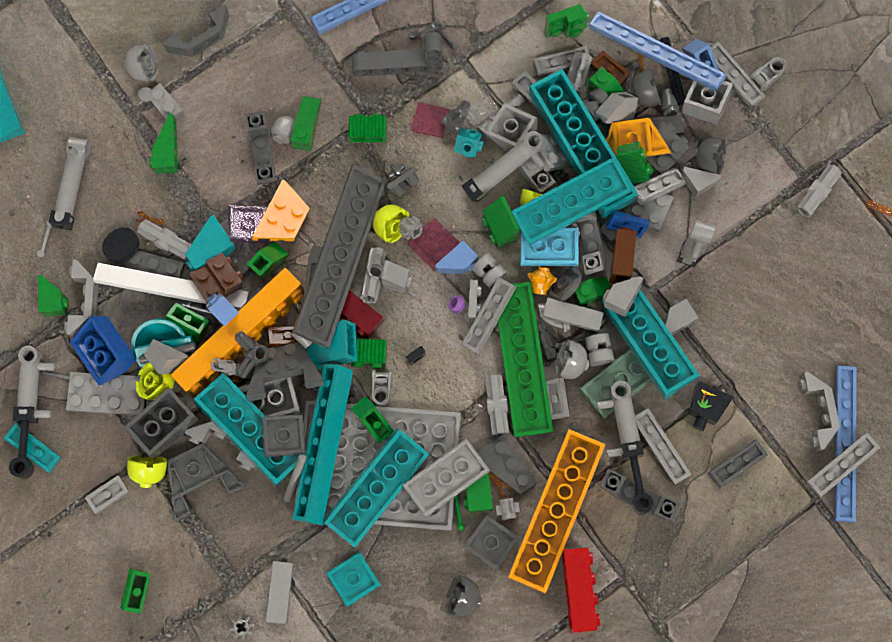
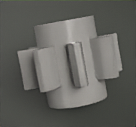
M407 216L401 220L399 232L407 240L410 237L415 239L421 235V226L423 224L420 223L417 217L412 216L410 218Z
M513 498L499 500V506H495L496 515L501 516L502 520L517 518L516 513L520 512L518 502L514 503Z
M239 615V621L232 620L234 628H231L230 631H235V639L242 635V639L247 640L246 635H254L251 630L256 624L249 622L251 617H247L244 620L243 616ZM246 623L245 628L247 630L240 632L239 624Z

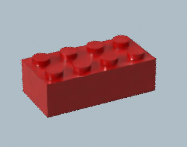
M588 547L563 550L561 556L570 633L598 631L597 626H601L600 615L596 614L595 606L598 605L597 593H593V585H596L595 573L591 572L590 567L593 564V553L589 552Z

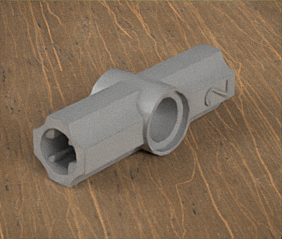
M828 164L819 178H816L807 190L806 196L796 208L802 216L810 218L818 205L831 192L832 186L842 174L837 166Z
M146 219L140 223L137 231L140 236L150 240L155 246L165 252L169 251L185 261L188 259L185 254L191 246L190 243L180 239L169 229L164 227L162 229Z
M380 247L369 250L366 270L362 277L363 285L360 299L368 304L376 303L378 299L386 252Z
M502 375L485 377L488 397L486 398L488 415H490L492 435L509 434L506 396H504Z

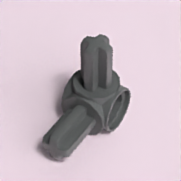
M463 100L456 109L449 110L440 122L453 134L465 123L466 113L471 108L470 102Z
M240 331L235 335V340L243 348L244 360L236 370V374L241 378H245L253 366H257L268 358L269 352L266 346L260 345L256 340H251L243 331Z

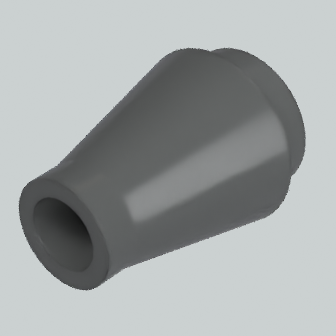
M672 89L662 90L661 113L664 114V117L677 115L680 108Z

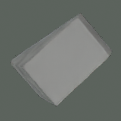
M684 167L681 172L687 180L686 185L694 197L716 186L721 179L719 174Z
M154 339L144 355L158 374L173 373L189 357V355Z

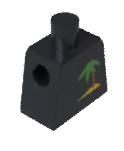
M699 381L695 386L689 415L696 417L693 428L703 432L707 423L715 425L734 396Z

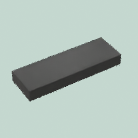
M756 439L708 473L720 489L768 456V454Z

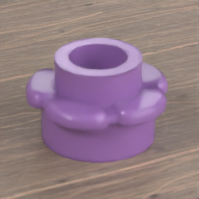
M453 296L449 301L448 307L453 313L458 314L465 309L466 303L463 296Z

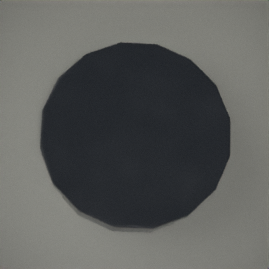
M129 228L115 229L104 239L102 252L110 261L115 263L126 262L136 254L135 251L140 246L139 238Z

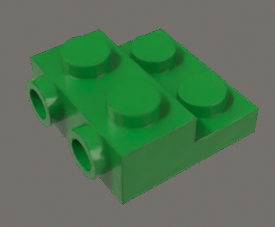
M578 4L547 15L544 29L546 37H557L562 32H564L566 38L578 37L587 28L586 21L589 20L587 10H583L582 5Z

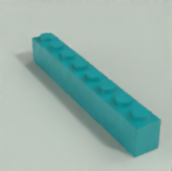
M323 365L321 377L324 385L319 386L305 453L306 461L301 473L292 520L323 525L353 370L340 365Z

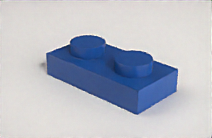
M614 210L606 222V228L614 231L622 227L631 228L632 231H637L636 237L641 238L649 227V220Z

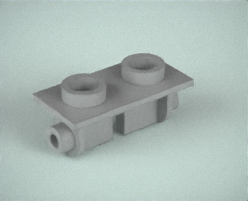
M574 52L567 77L574 89L581 93L592 57L585 53Z

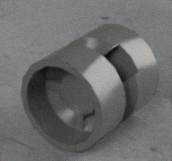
M598 87L588 94V98L582 100L594 122L599 119L594 116L595 112L609 97L606 92Z

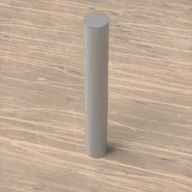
M299 455L283 497L285 502L291 501L306 461L305 455Z

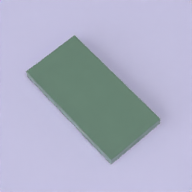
M630 349L579 389L603 419L613 413L614 408L599 410L597 409V402L612 400L610 391L615 382H627L631 388V397L652 382ZM618 388L615 390V393L618 396H624L626 394L625 390L622 388Z

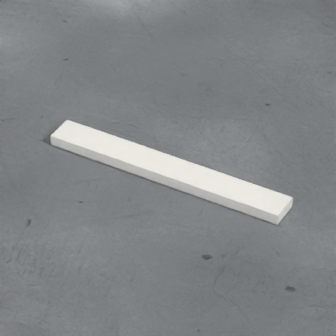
M102 263L97 264L93 278L94 283L207 304L193 281ZM238 290L225 298L236 310H239L248 300L249 292Z

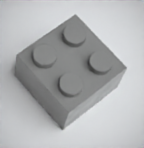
M693 81L684 101L682 113L718 125L731 95L733 84L723 81L718 90L714 91Z

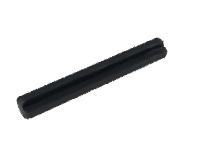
M669 37L660 39V42L672 47ZM666 67L673 95L679 106L684 105L686 98L679 73Z

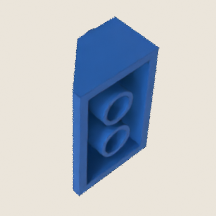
M91 316L70 341L98 385H103L125 373L136 361L135 356L107 316Z

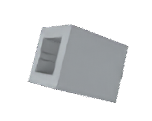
M627 92L612 93L597 109L594 116L607 124H611L612 121L632 120L635 116L638 98Z
M531 158L518 167V172L527 184L540 194L556 184L549 172H545L543 168L540 169Z

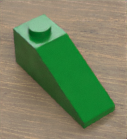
M303 96L291 137L293 149L312 151L322 99Z
M173 113L168 115L152 148V157H149L150 168H153L156 174L178 172L177 121Z

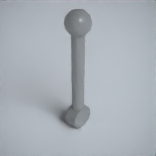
M48 221L41 250L37 252V256L40 258H44L46 255L44 250L52 227Z

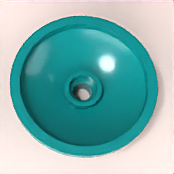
M161 318L151 319L141 324L133 334L131 341L132 353L138 363L134 350L135 347L150 344L153 339L161 342V340L166 341L187 335L180 326L170 320Z

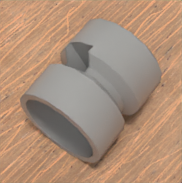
M490 253L484 255L473 266L472 271L479 278L483 277L484 284L489 289H492L498 277L504 279L508 272L502 265L496 264L497 260Z
M597 334L584 339L586 350L590 351L588 354L590 366L605 365L614 361L613 351L609 349L611 345L609 334Z

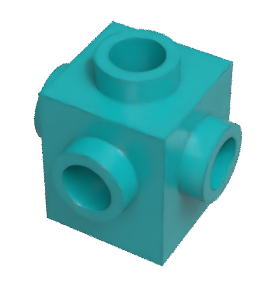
M461 128L457 135L454 152L460 153L465 157L475 158L477 153L482 151L484 141H481L483 134L478 133L474 129L467 130Z

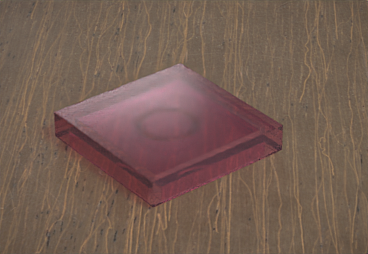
M434 218L422 230L421 235L418 238L412 239L408 246L435 271V265L460 242Z

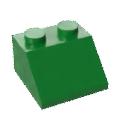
M502 196L483 210V217L481 218L484 228L488 227L491 233L488 234L493 245L496 244L498 249L519 240L520 228L505 197Z

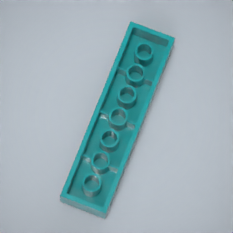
M561 69L530 85V98L577 176L614 157L632 188L631 193L599 209L598 211L602 218L611 215L614 210L618 211L635 202L638 192L564 70Z

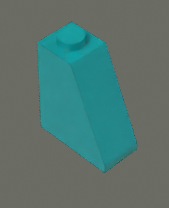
M214 215L210 216L185 254L189 259L186 263L191 271L206 265L207 260L220 253H223L226 257L237 250Z
M347 320L338 322L329 348L326 349L315 343H312L307 348V354L316 369L322 370L324 364L343 365L357 361L355 323Z

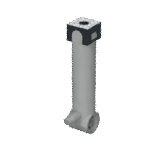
M536 131L527 133L521 142L476 178L469 179L462 185V188L472 201L478 203L488 195L487 192L528 159L531 158L535 165L540 169L543 168L544 164L537 152H541L546 148V137ZM538 137L539 143L536 146H533V139Z
M70 137L67 141V157L54 210H51L48 221L53 228L72 231L75 219L73 212L86 158H88L91 150L90 140Z
M696 219L689 237L681 246L677 262L695 268L701 252L712 239L716 225Z

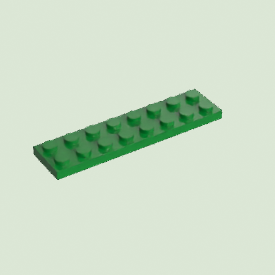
M531 282L515 283L513 285L516 286V289L498 320V329L514 438L553 433Z

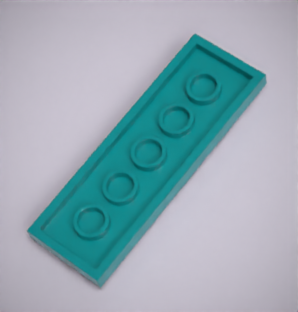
M613 157L511 212L530 246L631 193L632 188L616 159Z

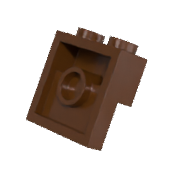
M223 253L207 260L206 265L189 273L190 279L206 302L214 293L216 295L221 293L224 297H227L242 289V274L239 270L234 271L231 258L229 256L225 257Z

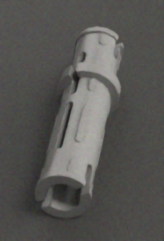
M218 358L213 359L216 362H211L212 370L223 372L228 376H238L236 370L241 364H236L232 360L224 361ZM252 367L245 378L252 380L255 368Z

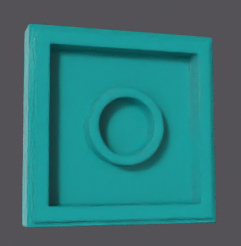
M360 551L326 573L347 607L381 586Z

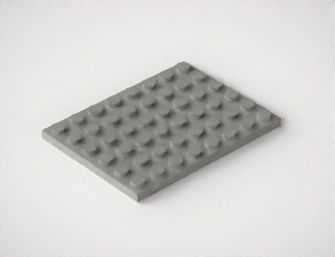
M306 401L303 422L305 453L316 401ZM355 404L346 405L325 516L391 436L390 434L379 444L350 409ZM375 406L394 431L396 428L402 430L429 453V456L411 478L458 445L461 413ZM300 474L299 480H298V482H297L296 497H297V492H298V487H299V483H300L301 474ZM403 487L374 525L451 531L454 498L425 518Z

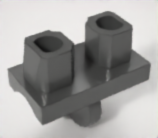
M394 164L390 165L392 171L387 176L389 179L394 176L396 178L386 184L385 188L390 190L396 197L400 196L405 192L400 184L402 181L406 180L410 187L420 182L415 173L417 169L414 166L401 174L400 172L405 169L403 164L398 167Z

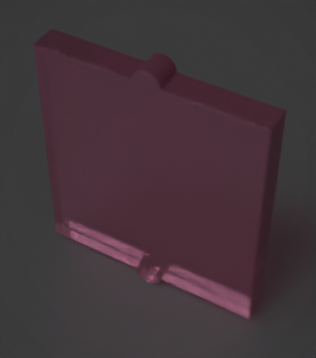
M418 102L416 113L413 115L414 121L411 132L443 138L445 126L440 121L450 109Z

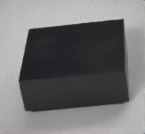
M420 346L406 356V361L409 365L412 366L425 357L424 348Z

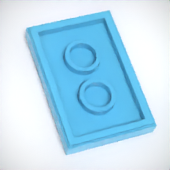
M565 227L530 246L521 231V266H578V227Z

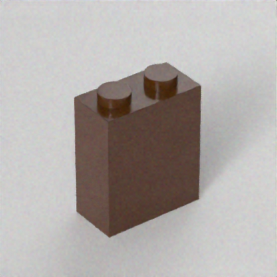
M622 227L616 231L612 246L609 283L616 284L629 280L632 277L637 231H632L631 228Z

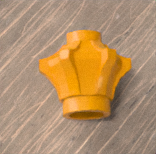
M538 266V269L534 272H528L527 276L531 281L533 293L547 295L550 286L557 281V278L549 271V267Z

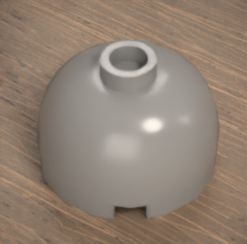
M147 44L133 46L127 51L124 68L133 79L137 81H153L157 77L158 69H155V63H158V59L153 47L147 46Z
M567 340V342L564 341L556 357L560 359L559 367L555 365L554 368L555 375L564 379L577 378L589 367L587 352L581 344L575 341Z

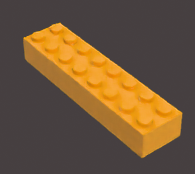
M284 268L243 306L227 325H223L180 365L171 376L193 398L198 396L210 382L212 383L220 376L221 372L211 369V362H216L213 360L214 358L234 361L238 356H243V348L236 342L235 335L243 331L251 340L258 342L262 338V333L267 330V327H274L276 320L280 316L284 317L287 315L290 307L294 303L298 304L304 298L302 284Z
M570 429L568 430L508 579L543 594L546 593L606 444Z

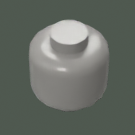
M289 116L278 117L270 130L273 140L279 144L290 143L295 120Z

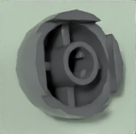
M647 69L638 73L632 81L633 88L629 89L631 95L637 97L638 103L644 107L662 104L652 70Z
M711 137L705 139L699 145V148L695 149L694 159L697 160V165L701 171L720 175L725 162L722 159L723 154L726 155V140Z
M458 575L459 579H453L446 597L450 598L449 604L445 603V609L449 615L465 617L480 607L482 597L480 596L478 585L473 580Z

